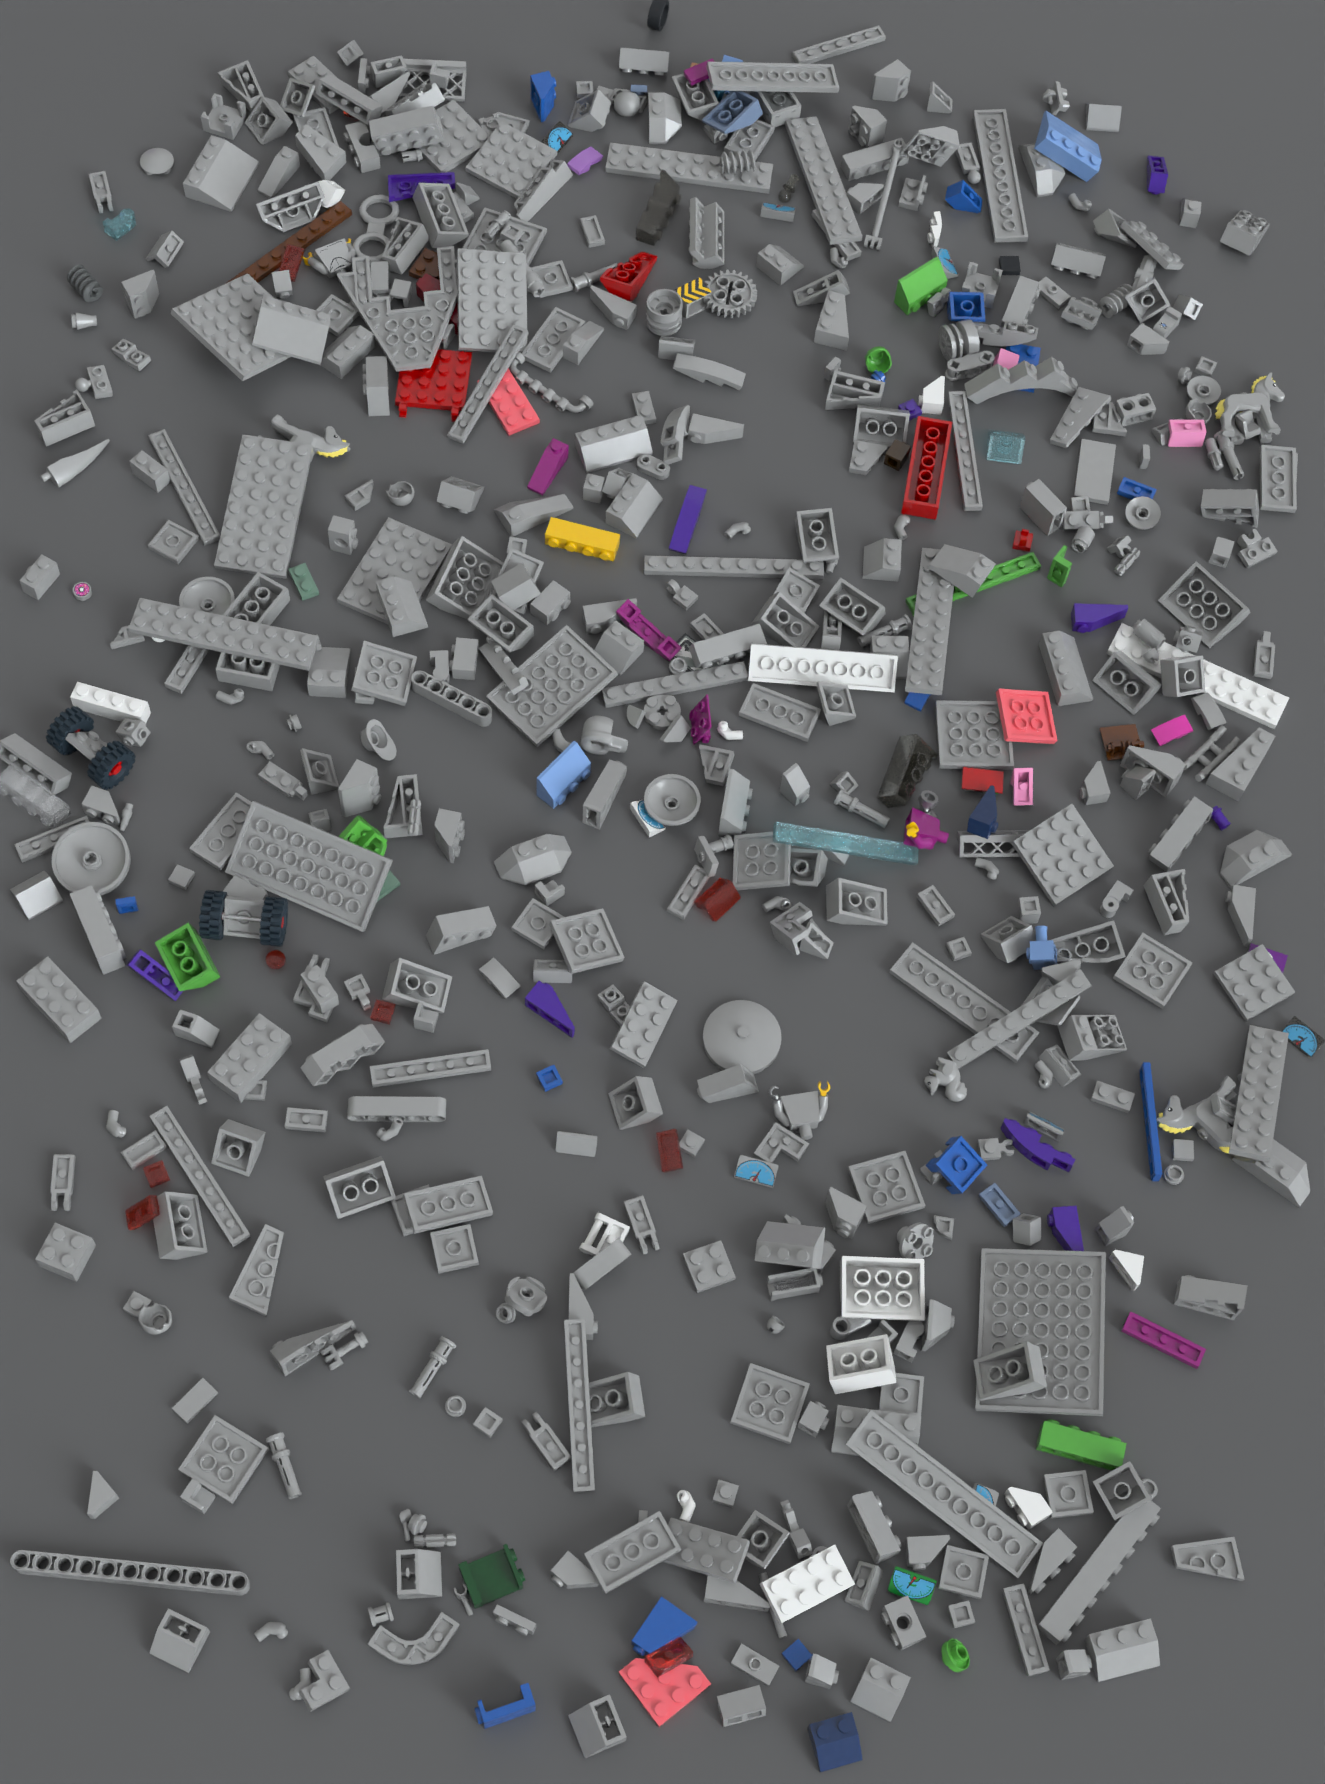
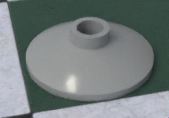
M1196 376L1188 382L1187 394L1191 399L1198 398L1199 402H1206L1209 405L1215 403L1220 398L1221 387L1211 377Z
M1144 496L1132 499L1125 509V517L1128 523L1141 530L1154 527L1161 516L1159 505L1153 499Z

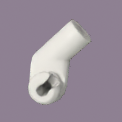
M680 1490L677 1493V1499L683 1511L679 1520L690 1522L696 1504L688 1491Z

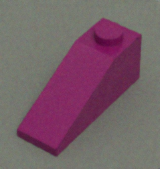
M554 438L551 440L530 479L527 489L543 496L567 461L569 445Z

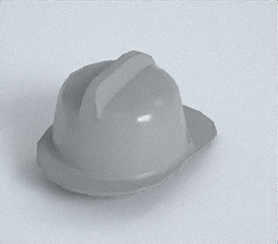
M375 719L370 720L366 728L360 731L362 745L368 751L376 752L384 760H393L397 752L393 740L381 722Z

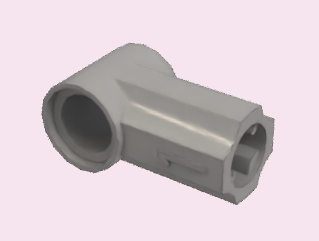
M840 1316L831 1325L830 1335L835 1340H843L847 1335L870 1325L872 1321L871 1319L842 1318ZM836 1325L843 1326L845 1331H838Z

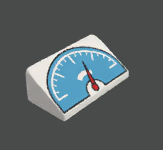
M644 800L630 803V810L649 838L665 830L663 824L655 821L647 813Z

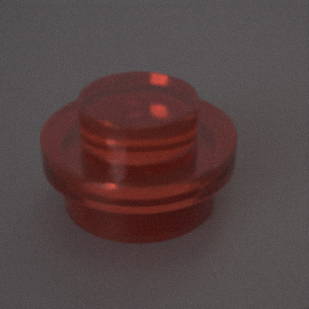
M273 950L266 956V963L272 969H280L285 964V955L279 950Z

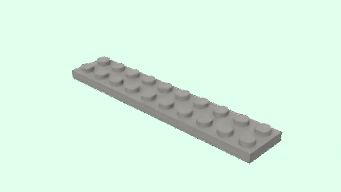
M1006 109L974 110L973 119L994 243L1027 242L1028 232Z
M817 116L786 120L785 127L821 219L829 245L862 241V233Z
M610 143L605 172L769 194L773 164L755 162L754 172L752 167H750L749 172L744 167L741 173L739 168H737L736 173L730 168L729 173L724 169L723 174H721L720 157Z
M922 548L905 692L942 695L954 585L928 568L941 549Z
M139 598L128 628L130 633L308 671L310 670L319 642V636L144 598Z
M872 1410L867 1413L845 1443L846 1446L985 1554L989 1555V1557L1016 1578L1020 1577L1042 1546L1043 1542Z

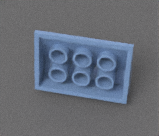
M1045 111L1034 149L1082 180L1089 181L1099 172L1102 160L1098 144L1048 111Z

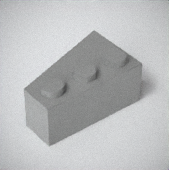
M435 82L424 84L411 91L385 110L384 113L386 116H391L429 106L435 107L445 101Z
M828 290L816 327L814 343L847 351L849 333L845 294Z
M1203 489L1201 501L1202 517L1225 521V519L1236 521L1235 524L1240 525L1242 522H1245L1257 528L1260 511L1257 490Z
M417 774L397 777L388 816L383 828L386 839L411 836L408 834L410 803L413 799L419 800ZM420 812V821H419V826H418V828H419L418 835H423V832H422V822H421V812Z
M1185 869L1153 874L1143 885L1163 935L1179 933L1189 923L1188 900H1186L1185 894L1187 887L1184 881Z
M489 906L435 916L426 937L432 953L435 955L488 938L492 935L497 925Z

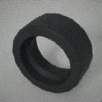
M668 0L652 1L647 19V26L658 31L663 29L669 12Z

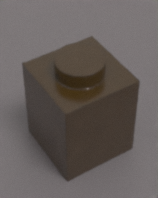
M895 439L885 454L884 464L900 471L909 457L911 446Z

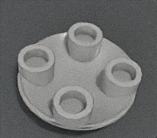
M163 148L149 149L140 158V165L147 175L168 174L171 172V167L174 163L173 155Z

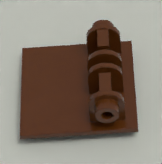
M1136 724L1099 728L1107 761L1123 759L1129 745L1144 748V741L1139 739Z

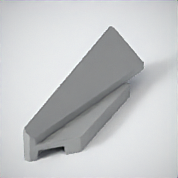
M552 160L548 167L539 168L514 203L517 210L516 215L519 219L528 222L573 176L565 161Z

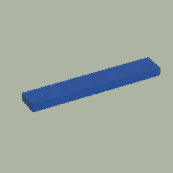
M1143 1062L1139 1069L1150 1178L1152 1181H1159L1162 1176V1165L1150 1062Z

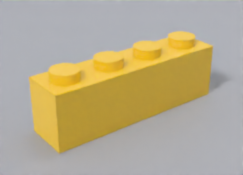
M551 517L545 533V544L554 548L566 549L569 552H578L586 556L598 557L605 561H614L620 545V534Z

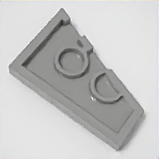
M1235 1537L1171 1546L1176 1569L1239 1581L1245 1580Z

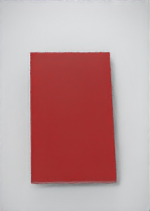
M963 767L961 789L965 791L987 792L989 787L993 785L995 787V794H1002L1004 772Z

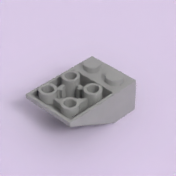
M945 126L919 130L900 153L941 167L960 146L957 130Z
M1240 210L1227 224L1220 242L1250 256L1270 224L1264 218H1256L1249 211Z
M1071 1015L1065 1019L1062 1025L1058 1026L1069 1061L1088 1060L1127 1051L1115 1015Z

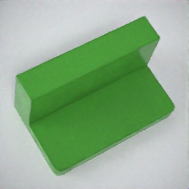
M1065 545L1053 558L1047 576L1048 580L1060 587H1063L1066 583L1072 565L1071 562L1064 559L1067 550Z

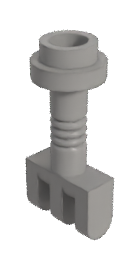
M356 1332L354 1334L355 1339L337 1350L332 1344L320 1352L322 1356L331 1353V1355L324 1359L326 1363L335 1360V1362L328 1366L330 1370H334L344 1364L341 1356L359 1345L361 1348L366 1346L365 1344L368 1343V1340L363 1332Z

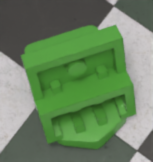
M360 815L356 816L338 836L380 855H385L386 842L388 840Z

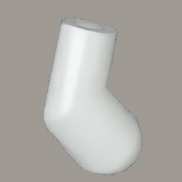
M725 721L718 723L717 731L726 740L743 739L742 730L732 731Z

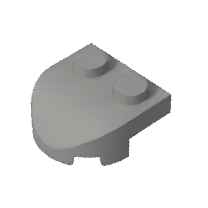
M1072 297L1061 317L1067 322L1080 325L1083 329L1093 330L1102 309H1098L1097 303L1089 298L1081 297L1080 300H1075L1076 298Z

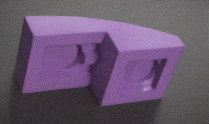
M589 147L572 158L567 165L572 171L580 175L588 172L591 165L600 162L603 155L594 148Z

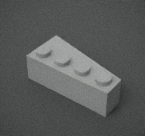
M1259 727L1210 774L1206 785L1239 802L1276 736Z

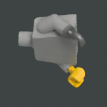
M821 1081L818 1082L819 1094L818 1091L778 1097V1094H772L774 1088L779 1089L778 1086L775 1085L769 1089V1095L774 1097L772 1104L775 1117L784 1126L788 1127L789 1131H799L803 1140L813 1137L811 1129L817 1128L818 1123L823 1120L828 1109L827 1092L830 1090L828 1081L825 1089H821Z

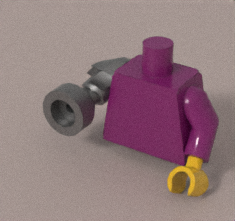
M924 790L918 798L919 808L921 809L918 810L912 807L905 820L903 844L917 847V849L931 850L936 841L945 844L949 833L939 830L940 820L937 814L931 810L936 806L938 796L932 791Z

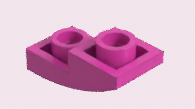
M1182 715L1151 729L1161 747L1174 739H1179L1193 732V729L1186 716Z

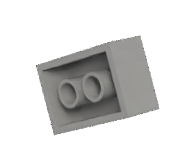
M221 652L216 667V674L220 682L273 691L280 664Z

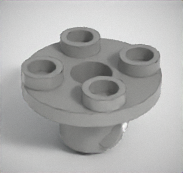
M919 1222L909 1227L904 1226L898 1231L897 1241L903 1258L923 1259L932 1254L934 1235L933 1229L930 1226Z

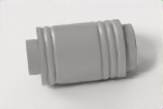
M1139 619L1132 627L1134 629L1133 633L1152 649H1159L1166 640L1164 634L1146 619L1142 621Z

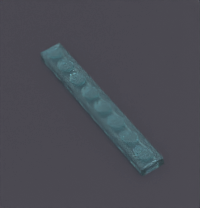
M782 822L774 823L773 842L910 865L918 864L919 849L914 846L905 845L902 842Z

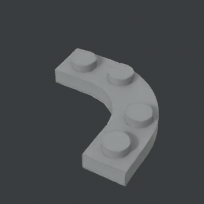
M441 1612L430 1630L422 1638L414 1641L398 1638L380 1625L369 1641L368 1646L395 1663L403 1665L421 1664L441 1653L460 1624Z

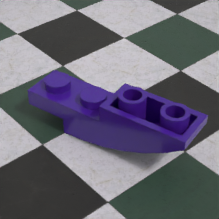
M1004 1119L1000 1129L1007 1139L1013 1141L1012 1145L1027 1159L1047 1171L1051 1164L1067 1172L1071 1170L1075 1158H1072L1069 1153L1057 1151L1050 1144L1040 1143L1039 1140L1042 1135L1038 1134L1035 1129L1023 1127L1013 1119Z

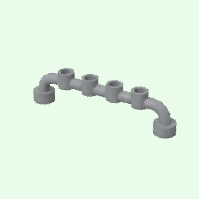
M519 351L509 366L511 373L516 376L515 380L519 385L527 383L531 393L541 392L543 394L542 399L547 403H550L552 400L556 402L555 407L560 412L566 409L572 413H578L584 409L589 410L593 406V401L586 395H583L578 400V406H574L566 398L556 395L552 389L544 387L537 379L533 380L525 371L518 370L516 365L521 366L525 361V357Z

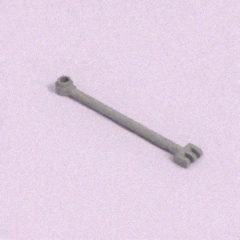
M899 138L892 142L891 149L893 155L872 235H866L863 247L866 248L868 242H871V249L874 248V244H877L876 250L881 248L883 238H879L878 235L898 158L901 154L900 151L905 147L902 139H900V145H896L899 142Z

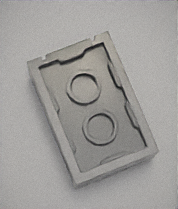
M749 92V95L759 100L763 112L762 116L766 123L778 127L784 125L788 119L800 118L801 104L793 92Z

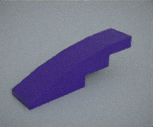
M689 485L669 550L687 554L707 489Z

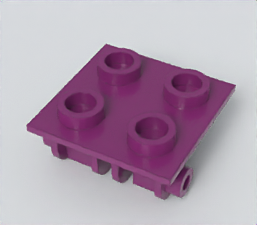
M707 694L689 714L693 745L699 740L702 743H708L711 739L709 729L712 726Z

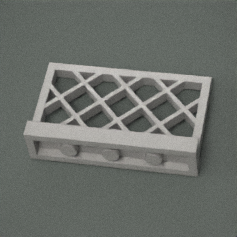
M404 59L407 70L403 74L409 71L414 77L409 81L407 80L399 95V99L407 95V93H403L406 87L409 86L412 90L416 89L412 85L415 80H418L421 85L430 83V78L424 82L420 76H430L433 60ZM434 60L437 61V68L450 71L449 81L454 85L449 90L442 88L445 91L443 94L445 101L465 102L466 61ZM455 76H462V80L458 83H456L452 78H454ZM458 88L462 94L461 96H454L452 92Z

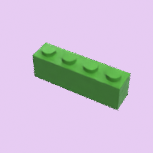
M1055 1420L1043 1421L1041 1424L1035 1450L1111 1471L1122 1466L1126 1443L1121 1442V1439L1117 1437H1102L1100 1433L1095 1431H1080L1079 1427L1073 1425L1062 1426Z

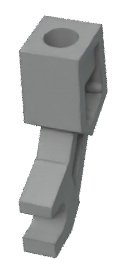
M193 1054L179 1059L187 1082L192 1084L199 1105L207 1102L199 1082L201 1076Z
M789 1500L780 1502L783 1516L790 1531L789 1539L798 1559L813 1554L811 1542L804 1529H799Z

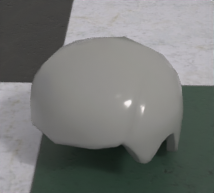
M622 91L614 99V109L621 116H634L640 109V99L633 92Z
M1194 398L1187 404L1185 416L1187 420H1204L1206 424L1209 422L1212 412L1206 402H1199L1198 398Z
M406 481L391 484L389 491H386L389 500L396 506L408 505L415 493L413 486Z
M154 1303L150 1307L143 1306L138 1314V1321L146 1333L157 1335L169 1329L172 1324V1313L165 1305Z

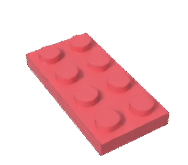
M508 368L488 403L506 433L510 436L539 424L540 419Z

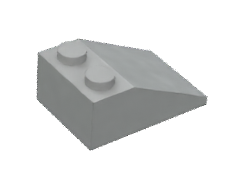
M832 508L796 511L794 520L803 563L838 560L839 553Z
M944 544L928 568L973 598L996 563L981 553Z
M781 592L769 597L751 623L752 625L760 624L765 636L784 646L803 648L807 646L820 627Z
M322 647V650L315 651L308 672L307 687L309 696L346 698L351 648Z
M1129 745L1120 766L1125 770H1132L1136 766L1154 769L1156 774L1150 787L1166 797L1178 783L1186 764L1180 758L1174 757L1171 754Z
M837 878L826 885L827 921L844 925L886 926L888 924L887 889Z
M398 958L390 963L382 1000L417 1009L418 1003L421 1002L423 1003V1009L443 1014L452 976Z
M1024 1342L973 1360L979 1396L982 1401L1031 1393L1047 1387L1040 1347L1029 1342Z
M625 1372L589 1383L591 1427L624 1423L645 1417L638 1375Z

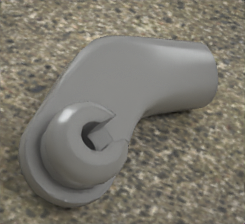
M556 729L552 733L554 747L558 751L563 752L571 743L563 738L560 729Z

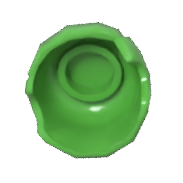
M873 347L868 350L865 356L867 369L871 373L877 370L878 372L882 371L884 374L892 365L890 353L885 347Z

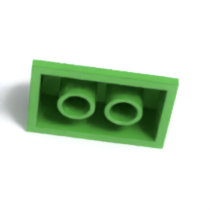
M937 256L898 280L894 303L906 315L916 312L921 306L927 304L931 297L937 292L941 293L942 289L947 286L948 280Z
M190 923L183 925L155 942L179 991L205 987L221 977L198 931Z

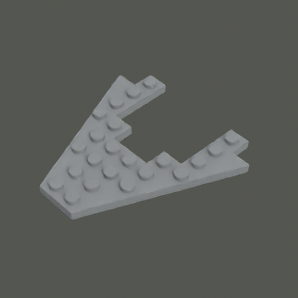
M454 246L437 248L441 290L424 292L425 306L391 310L389 296L373 298L369 256L352 257L353 272L337 273L339 282L369 330L374 334V338L396 372L431 368L458 301L457 260H455Z

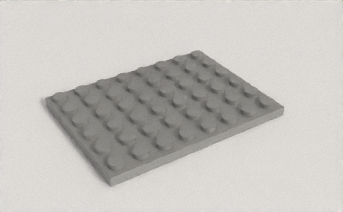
M982 1248L977 1359L1024 1342H1029L1040 1347L1047 1387L1031 1393L982 1401L980 1400L976 1380V1411L1103 1416L1106 1252Z

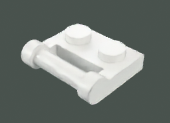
M597 1213L594 1218L595 1222L585 1242L581 1243L579 1250L585 1254L596 1256L616 1239L620 1238L624 1242L630 1227L606 1215ZM602 1224H605L607 1228L597 1248H595L592 1244Z

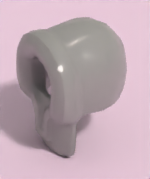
M595 715L589 717L584 722L581 747L588 753L595 755H605L609 751L625 753L628 741L611 735L613 720L609 717Z

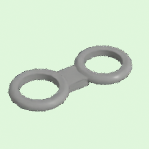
M373 195L361 203L359 208L360 216L363 221L368 223L367 233L360 235L353 243L356 251L355 257L366 256L361 253L359 248L364 242L369 240L380 241L386 247L389 240L384 235L386 225L394 222L399 215V205L396 201L389 202V196ZM380 202L386 203L392 208L389 216L379 219L371 217L366 212L371 204ZM383 253L378 256H369L370 265L371 262L384 261L382 258Z

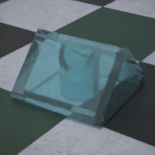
M989 429L986 460L1021 464L1026 437L1022 433Z

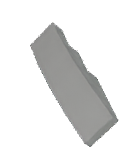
M679 353L675 357L672 368L702 383L708 380L719 386L727 384L737 390L742 388L746 373L715 361Z

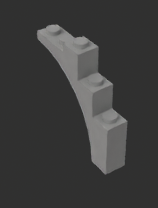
M1053 357L1048 358L1037 366L1024 360L1009 370L996 364L964 384L967 398L976 404L1002 393L1028 388L1051 389L1073 397L1078 386L1077 381L1063 371L1064 366L1061 361H1057Z

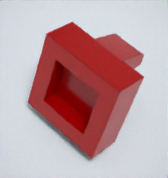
M1027 529L1016 530L1012 549L1030 552L1033 533H1029Z

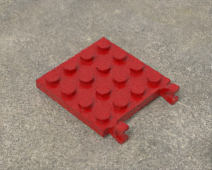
M438 349L431 368L400 371L395 398V406H399V417L406 418L407 407L450 410L452 415L451 422H455L467 400L472 352Z

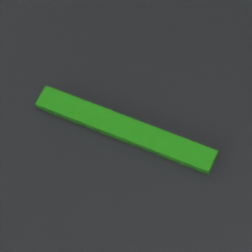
M1034 552L995 565L977 592L1039 570L1041 564ZM954 586L952 601L968 596V594ZM916 595L906 598L905 601L913 616Z

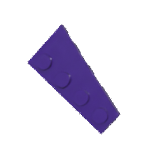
M455 173L388 175L389 202L412 198L418 183L449 184L451 189H455Z

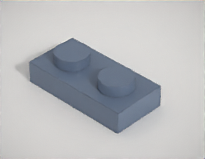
M996 1183L982 1191L978 1196L1003 1227L1010 1224L1015 1217L1021 1214Z

